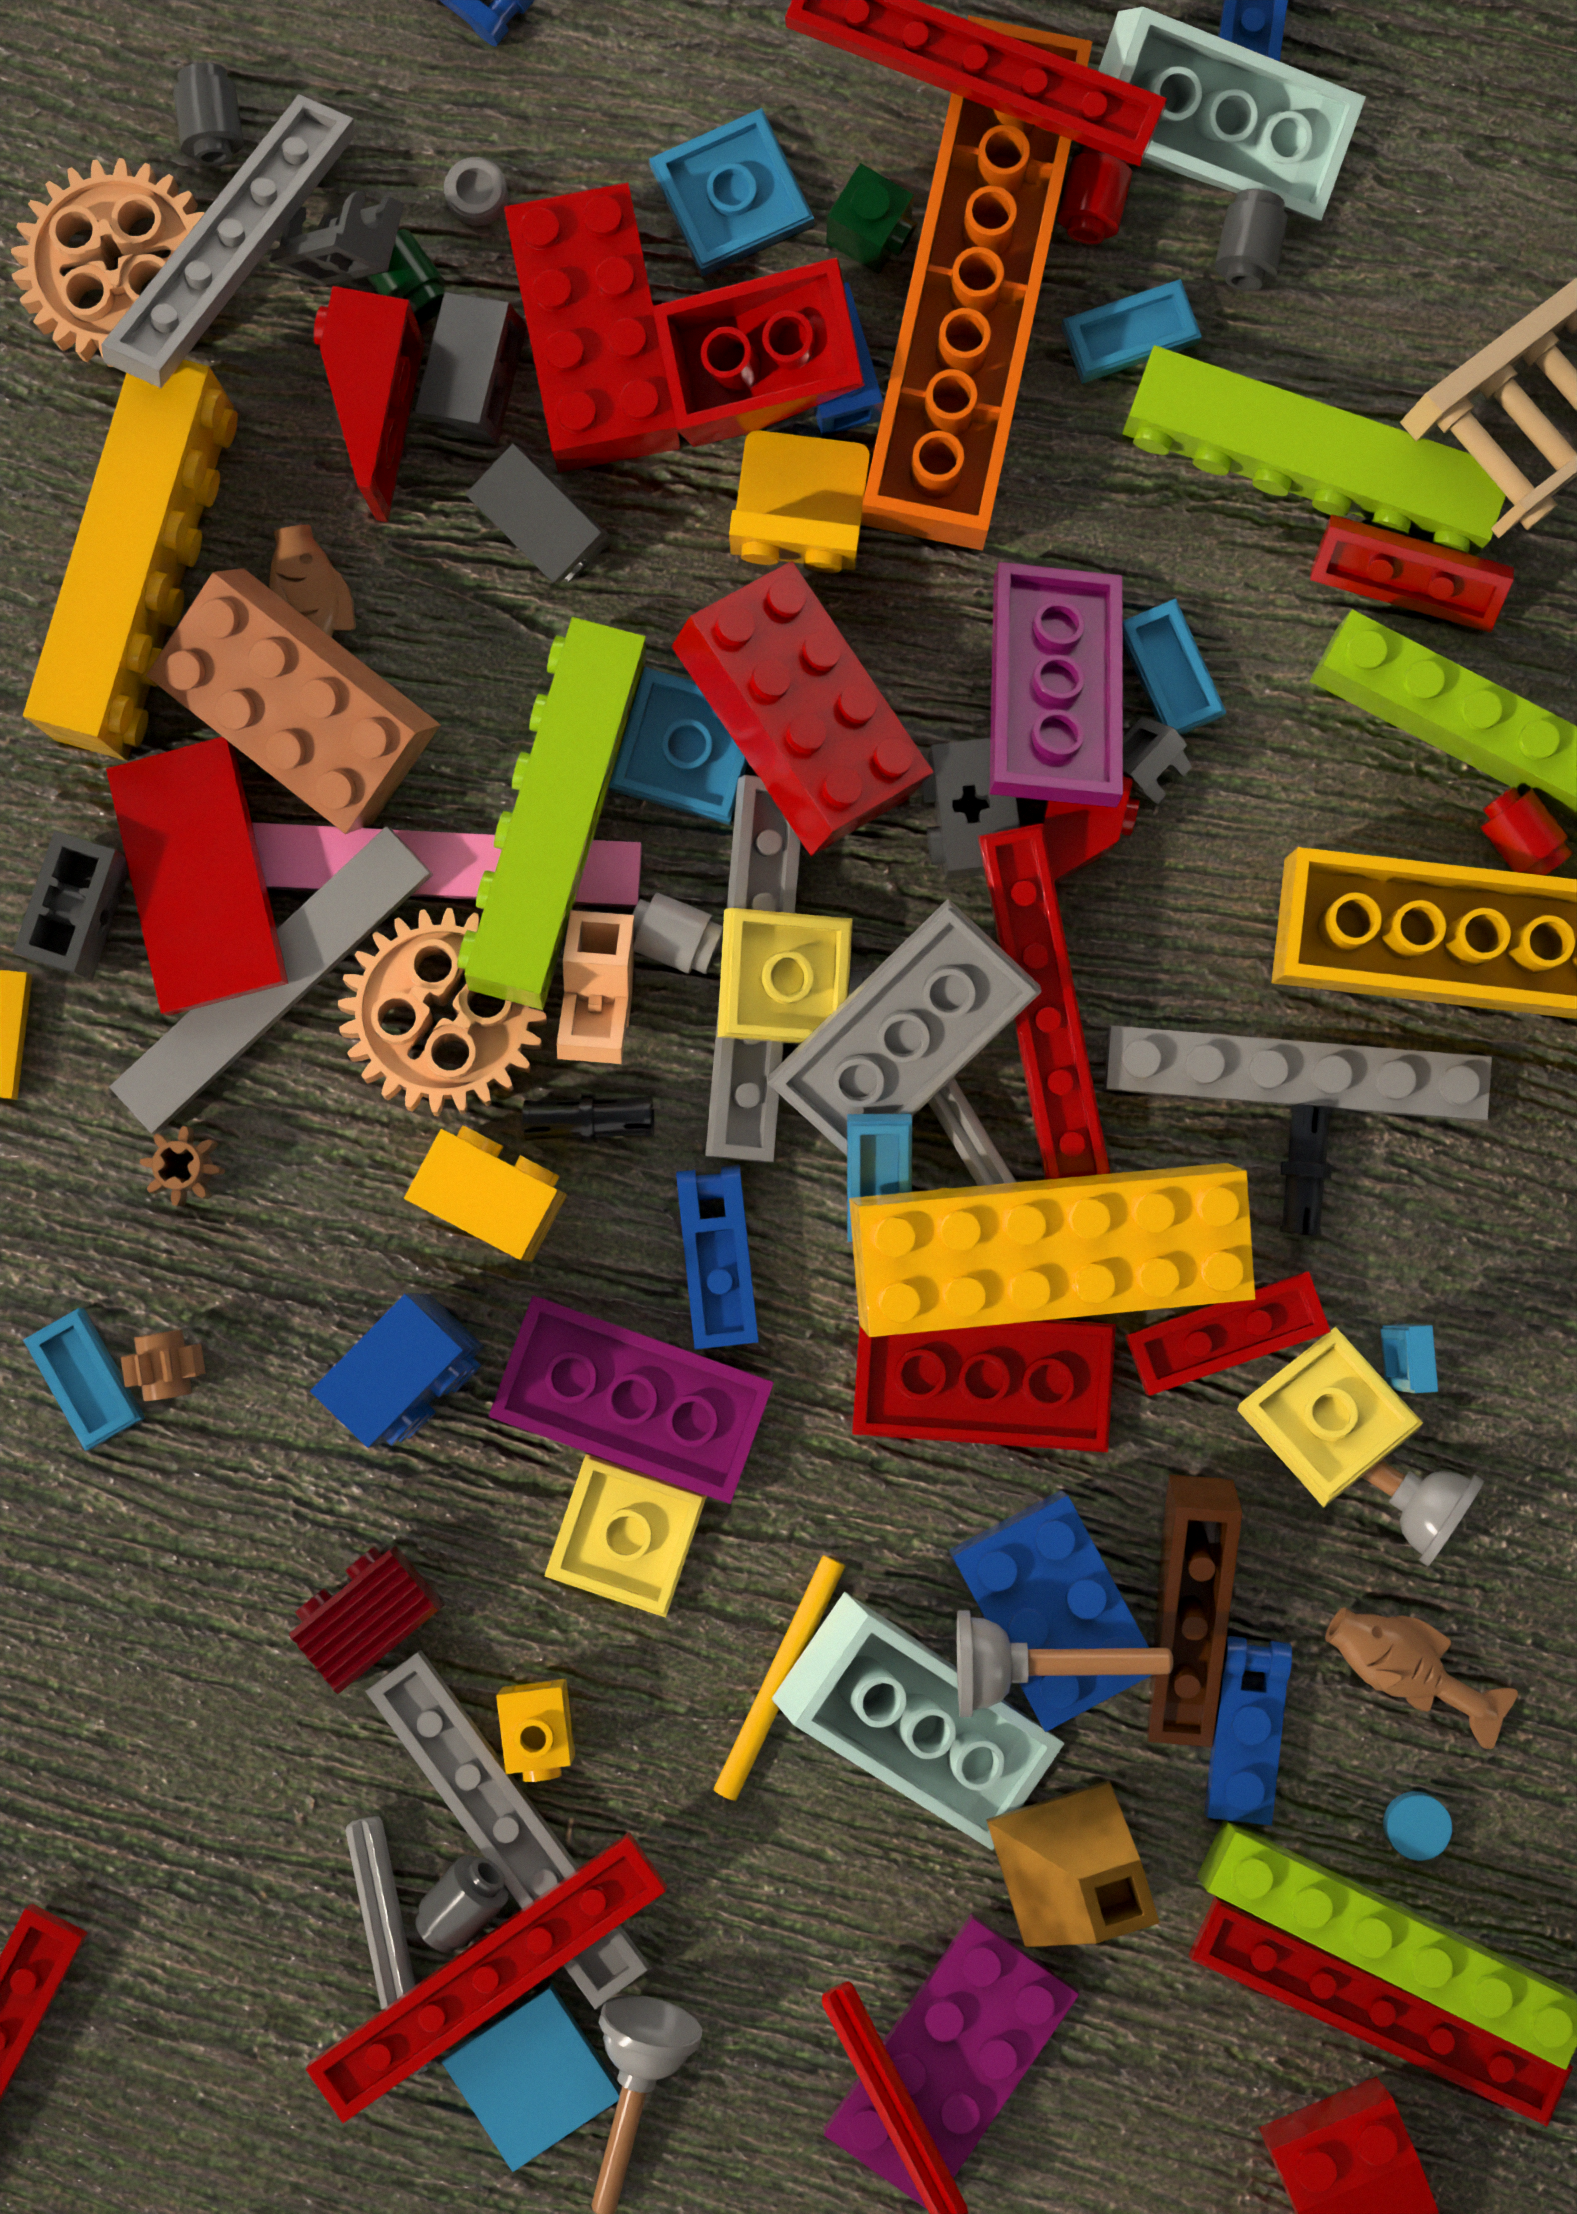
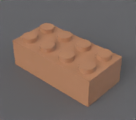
M244 568L212 572L146 674L148 678L344 834L374 823L441 726V724Z

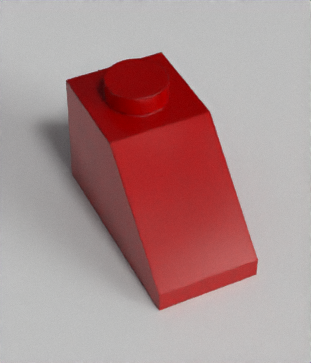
M1123 776V795L1117 808L1046 800L1041 823L1044 826L1055 885L1112 851L1119 841L1120 834L1131 836L1140 799L1129 797L1133 783L1132 778Z

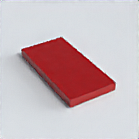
M221 736L106 768L160 1013L171 1016L289 984L234 745Z
M1041 1320L869 1337L859 1325L852 1435L1108 1453L1116 1324Z

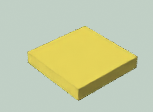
M741 908L725 909L717 1037L801 1044L849 997L853 918Z
M1336 1327L1243 1400L1237 1409L1323 1507L1328 1505L1417 1432L1423 1424L1419 1417Z
M586 1453L544 1576L666 1618L707 1496Z

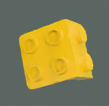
M761 430L750 432L745 439L736 510H732L729 530L730 554L739 555L741 559L747 562L761 565H774L778 561H793L794 563L804 564V567L823 573H837L842 569L855 570L862 504L870 456L868 448L861 443Z

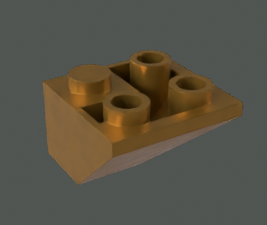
M1109 1780L986 1819L1025 1947L1096 1944L1160 1923L1141 1859Z

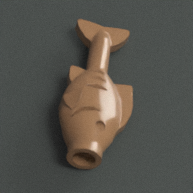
M296 525L274 531L276 548L271 561L269 589L331 638L334 631H354L356 623L351 590L344 577L333 568L326 553L315 541L311 525Z
M1343 1607L1333 1617L1327 1629L1325 1640L1338 1648L1347 1663L1375 1691H1383L1395 1697H1405L1410 1705L1421 1712L1430 1711L1435 1696L1469 1716L1470 1728L1482 1748H1494L1502 1721L1517 1699L1518 1691L1513 1688H1496L1479 1693L1448 1675L1440 1658L1450 1647L1451 1641L1431 1625L1417 1618L1407 1616L1386 1617L1376 1614H1356Z

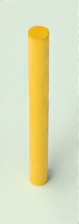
M822 1555L713 1790L719 1795L733 1801L737 1800L778 1713L779 1707L771 1698L812 1640L846 1567L845 1564L829 1556Z

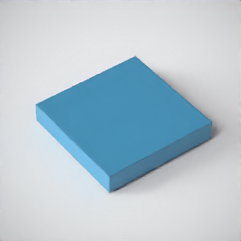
M762 108L649 158L650 168L701 277L814 226L813 214Z
M645 667L609 784L610 791L731 825L736 806L738 778L746 775L749 765L748 761L694 681Z
M552 1983L444 2055L441 2061L512 2172L616 2103L621 2092L620 2087Z

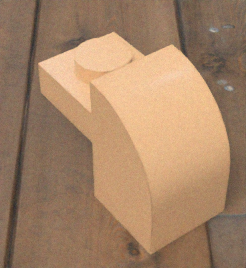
M570 910L563 955L564 997L557 1038V1059L622 1064L626 1027H629L633 989L634 915Z

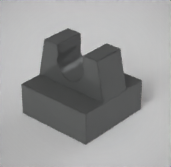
M1142 716L1123 737V776L1133 779L1131 788L1145 799L1158 804L1166 796L1164 790L1157 783L1159 775L1168 768L1171 772L1184 776L1192 768L1183 751L1188 744L1173 727Z

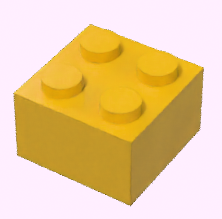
M464 1125L460 1128L457 1136L440 1129L404 1199L519 1260L532 1262L568 1195L554 1188L560 1176L521 1155L515 1166L501 1160L498 1156L504 1146Z

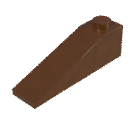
M1169 1474L1162 1528L1153 1648L1170 1649L1173 1655V1669L1169 1674L1151 1676L1147 1729L1148 1742L1204 1747L1213 1746L1242 1520V1509L1233 1479Z

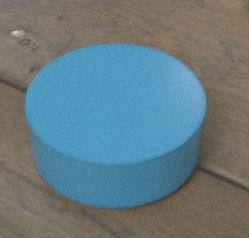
M1411 1791L1397 1796L1390 1802L1384 1813L1383 1830L1390 1845L1401 1855L1412 1860L1424 1861L1438 1856L1447 1847L1452 1835V1822L1448 1811L1439 1801L1426 1793Z

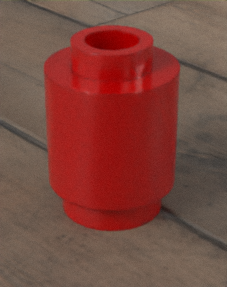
M1086 145L1082 146L1080 155H1077L1072 160L1058 213V221L1067 229L1069 237L1085 244H1099L1103 242L1104 238L1113 237L1118 233L1133 172L1129 168V162Z
M1513 786L1482 809L1489 819L1480 826V829L1513 872L1545 876L1573 854L1564 842L1569 836L1533 789L1520 795Z

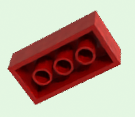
M629 183L504 206L552 453L558 473L680 449L679 435L652 309L653 302Z
M793 561L786 563L691 615L671 646L756 775L761 778L768 793L810 856L820 852L909 799L922 785V782L927 780L933 773V770Z

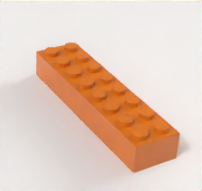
M968 15V20L1086 67L1088 66L1093 41ZM951 93L863 499L861 525L983 551L1072 140L954 93Z

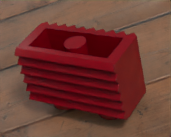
M375 1546L372 1547L345 1570L352 1580L333 1597L326 1588H323L294 1612L302 1623L289 1633L291 1640L297 1644L299 1650L306 1655L307 1659L337 1694L342 1692L445 1605L397 1546L388 1550L384 1555Z

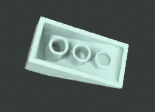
M1146 7L1118 11L1098 70L1167 98L1164 113L1143 162L1234 193L1246 189L1268 190L1276 193L1284 200V210L1316 221L1322 220L1366 96Z
M845 1591L771 1698L794 1726L991 1850L994 1849V1844L986 1819L1020 1809L1065 1744L1050 1731L1045 1732L1041 1725L1005 1700L989 1708L973 1710L972 1717H960L957 1667Z

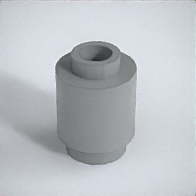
M658 892L655 893L650 903L640 899L632 914L634 915V938H636L633 951L690 974L692 969L707 974L723 937V926L712 922V914Z

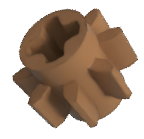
M186 1126L181 1127L178 1141H171L164 1135L155 1134L153 1136L154 1141L159 1149L155 1152L153 1158L140 1159L141 1165L152 1168L153 1175L156 1178L149 1184L148 1192L157 1194L167 1188L172 1189V1205L181 1207L187 1201V1192L194 1191L197 1196L203 1199H210L212 1195L206 1184L212 1175L225 1174L224 1168L213 1165L209 1155L216 1149L218 1143L208 1139L202 1141L198 1146L193 1145V1128ZM176 1154L193 1156L194 1159L187 1166L192 1174L189 1179L172 1176V1173L178 1168L177 1162L174 1160Z
M183 1329L134 1337L136 1354L120 1357L125 1387L141 1386L143 1401L191 1394L190 1377L206 1374L201 1343L185 1345Z

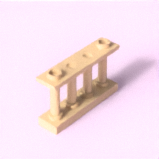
M1577 278L1426 392L1400 422L1415 441H1418L1436 426L1443 433L1451 430L1514 504L1491 528L1498 538L1519 522L1527 531L1558 505L1551 496L1577 476L1576 451L1517 384L1514 378L1518 373L1513 368L1521 360H1524L1529 367L1536 364L1577 411V370L1557 348L1556 345L1560 340L1555 335L1564 327L1572 335L1577 332ZM1480 392L1487 400L1492 397L1497 400L1555 468L1556 472L1536 488L1471 414L1475 407L1470 400Z

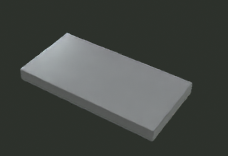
M948 898L768 1076V1084L847 1156V1114H911L913 1116L1042 992L1041 987Z

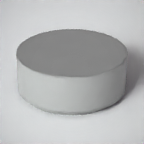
M480 157L466 158L457 162L449 170L445 178L444 194L448 207L452 214L461 222L472 226L487 225L499 218L504 212V206H507L508 189L502 171L493 162Z

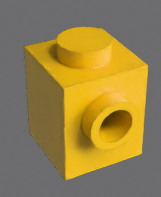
M566 1679L502 1687L496 1698L506 1774L522 1772L523 1781L525 1782L545 1781L562 1776L561 1767L571 1766L576 1756Z

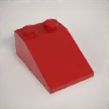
M837 257L652 306L677 431L693 447L749 434L752 431L763 429L865 386L840 263Z
M332 286L328 307L320 306L316 314L314 343L315 345H320L322 359L357 486L375 519L388 522L425 341L409 300Z
M1377 2076L1258 2127L1295 2214H1439L1420 2160L1393 2097Z

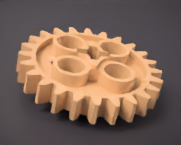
M123 158L118 159L113 175H107L99 161L93 160L91 178L85 180L71 167L67 169L70 187L62 190L56 184L50 181L47 182L46 187L53 200L48 206L41 202L30 200L28 205L38 218L36 224L18 223L16 227L24 239L29 242V245L17 246L11 249V254L17 262L26 267L12 274L13 280L19 288L28 291L20 298L21 304L29 314L38 313L33 322L44 335L54 331L52 339L62 351L67 350L76 342V352L85 362H89L98 348L103 358L101 347L103 341L140 296L142 286L156 276L204 215V212L194 213L198 204L190 191L178 195L179 186L170 174L163 177L156 184V174L150 164L144 163L136 176L133 177L129 166ZM143 218L155 220L152 228L146 234L141 236L129 235L130 228L136 221ZM92 230V236L85 245L78 248L68 247L70 238L76 232ZM166 250H170L168 257L160 258ZM122 256L118 258V268L111 270L115 266L114 258ZM74 268L68 274L62 276V272L65 269ZM93 289L104 290L102 299L96 306L89 309L78 308L79 301L86 292Z
M447 908L441 925H433L430 916L424 909L420 910L418 918L419 928L410 930L407 924L399 917L394 919L398 937L392 941L378 932L373 933L372 936L379 950L375 957L365 952H356L355 957L365 972L363 976L344 974L343 980L350 989L357 992L356 997L338 1000L340 1010L354 1015L356 1019L343 1024L339 1029L343 1037L351 1039L360 1038L361 1040L347 1052L352 1062L371 1059V1062L361 1075L365 1082L368 1084L383 1076L386 1077L381 1093L386 1100H390L403 1089L406 1091L405 1106L409 1111L413 1112L419 1105L422 1097L429 1098L433 1115L440 1116L445 1099H453L458 1111L463 1115L467 1112V1096L476 1094L487 1107L492 1105L488 1087L494 1083L502 1089L511 1092L514 1088L507 1073L511 1067L529 1073L531 1070L530 1063L521 1054L523 1048L531 1050L541 1049L542 1040L528 1030L529 1027L547 1024L546 1013L507 1000H505L503 1009L497 1015L490 1018L477 1016L470 1010V1003L477 992L470 991L466 983L453 1000L452 1005L457 1018L453 1022L442 1018L429 1036L421 1055L417 1059L409 1058L408 1054L411 1048L423 1038L433 1025L434 1018L429 1007L433 1003L443 1007L453 996L461 976L466 970L457 966L464 935L467 930L477 932L480 923L479 914L473 913L468 918L464 927L457 926L452 908ZM432 955H441L452 962L449 975L439 982H427L418 976L420 963ZM395 1007H406L416 1014L413 1027L402 1035H391L382 1029L384 1015ZM449 1041H458L469 1049L467 1062L456 1070H444L435 1064L437 1049Z

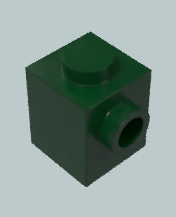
M859 163L827 215L826 243L880 274L892 253L900 256L914 234L917 222L912 219L914 194Z

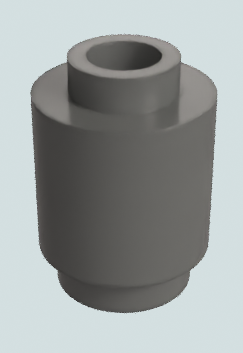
M203 62L185 66L177 73L178 83L173 88L181 150L184 154L195 158L202 165L216 166L225 164L244 145L235 83L228 78L227 70L219 64Z
M1263 189L1242 190L1236 194L1234 203L1230 204L1226 209L1215 269L1225 278L1226 283L1235 289L1244 291L1258 290L1263 284L1270 283L1277 277L1288 216L1284 212V200L1276 193Z
M471 1855L458 1858L420 1902L419 1913L416 1916V1927L422 1939L435 1950L444 1953H450L457 1948L468 1946L508 1900V1889L505 1886V1878L500 1868L486 1858H478Z

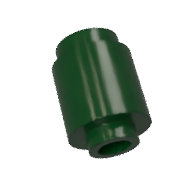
M402 229L397 231L388 271L365 276L377 294L409 300L418 326L435 317L440 311L443 295L446 292L444 290L445 279L409 230Z

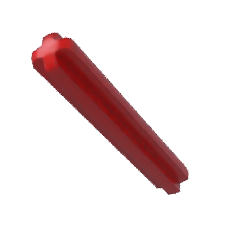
M846 1981L830 1988L822 1995V2006L929 2214H969L967 2204L854 1985Z

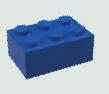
M405 1293L310 1392L367 1448L384 1442H388L393 1446L397 1441L401 1443L406 1438L411 1439L435 1415L436 1411L429 1403L436 1396L439 1398L444 1393L448 1395L452 1391L454 1393L457 1392L479 1370L481 1364L474 1357L484 1346L431 1294Z
M1062 1490L949 1549L984 1618L998 1624L1006 1631L1010 1643H1027L1028 1649L1149 1648L1072 1501ZM1152 1675L1028 1676V1683H1019L1042 1728L1047 1732Z

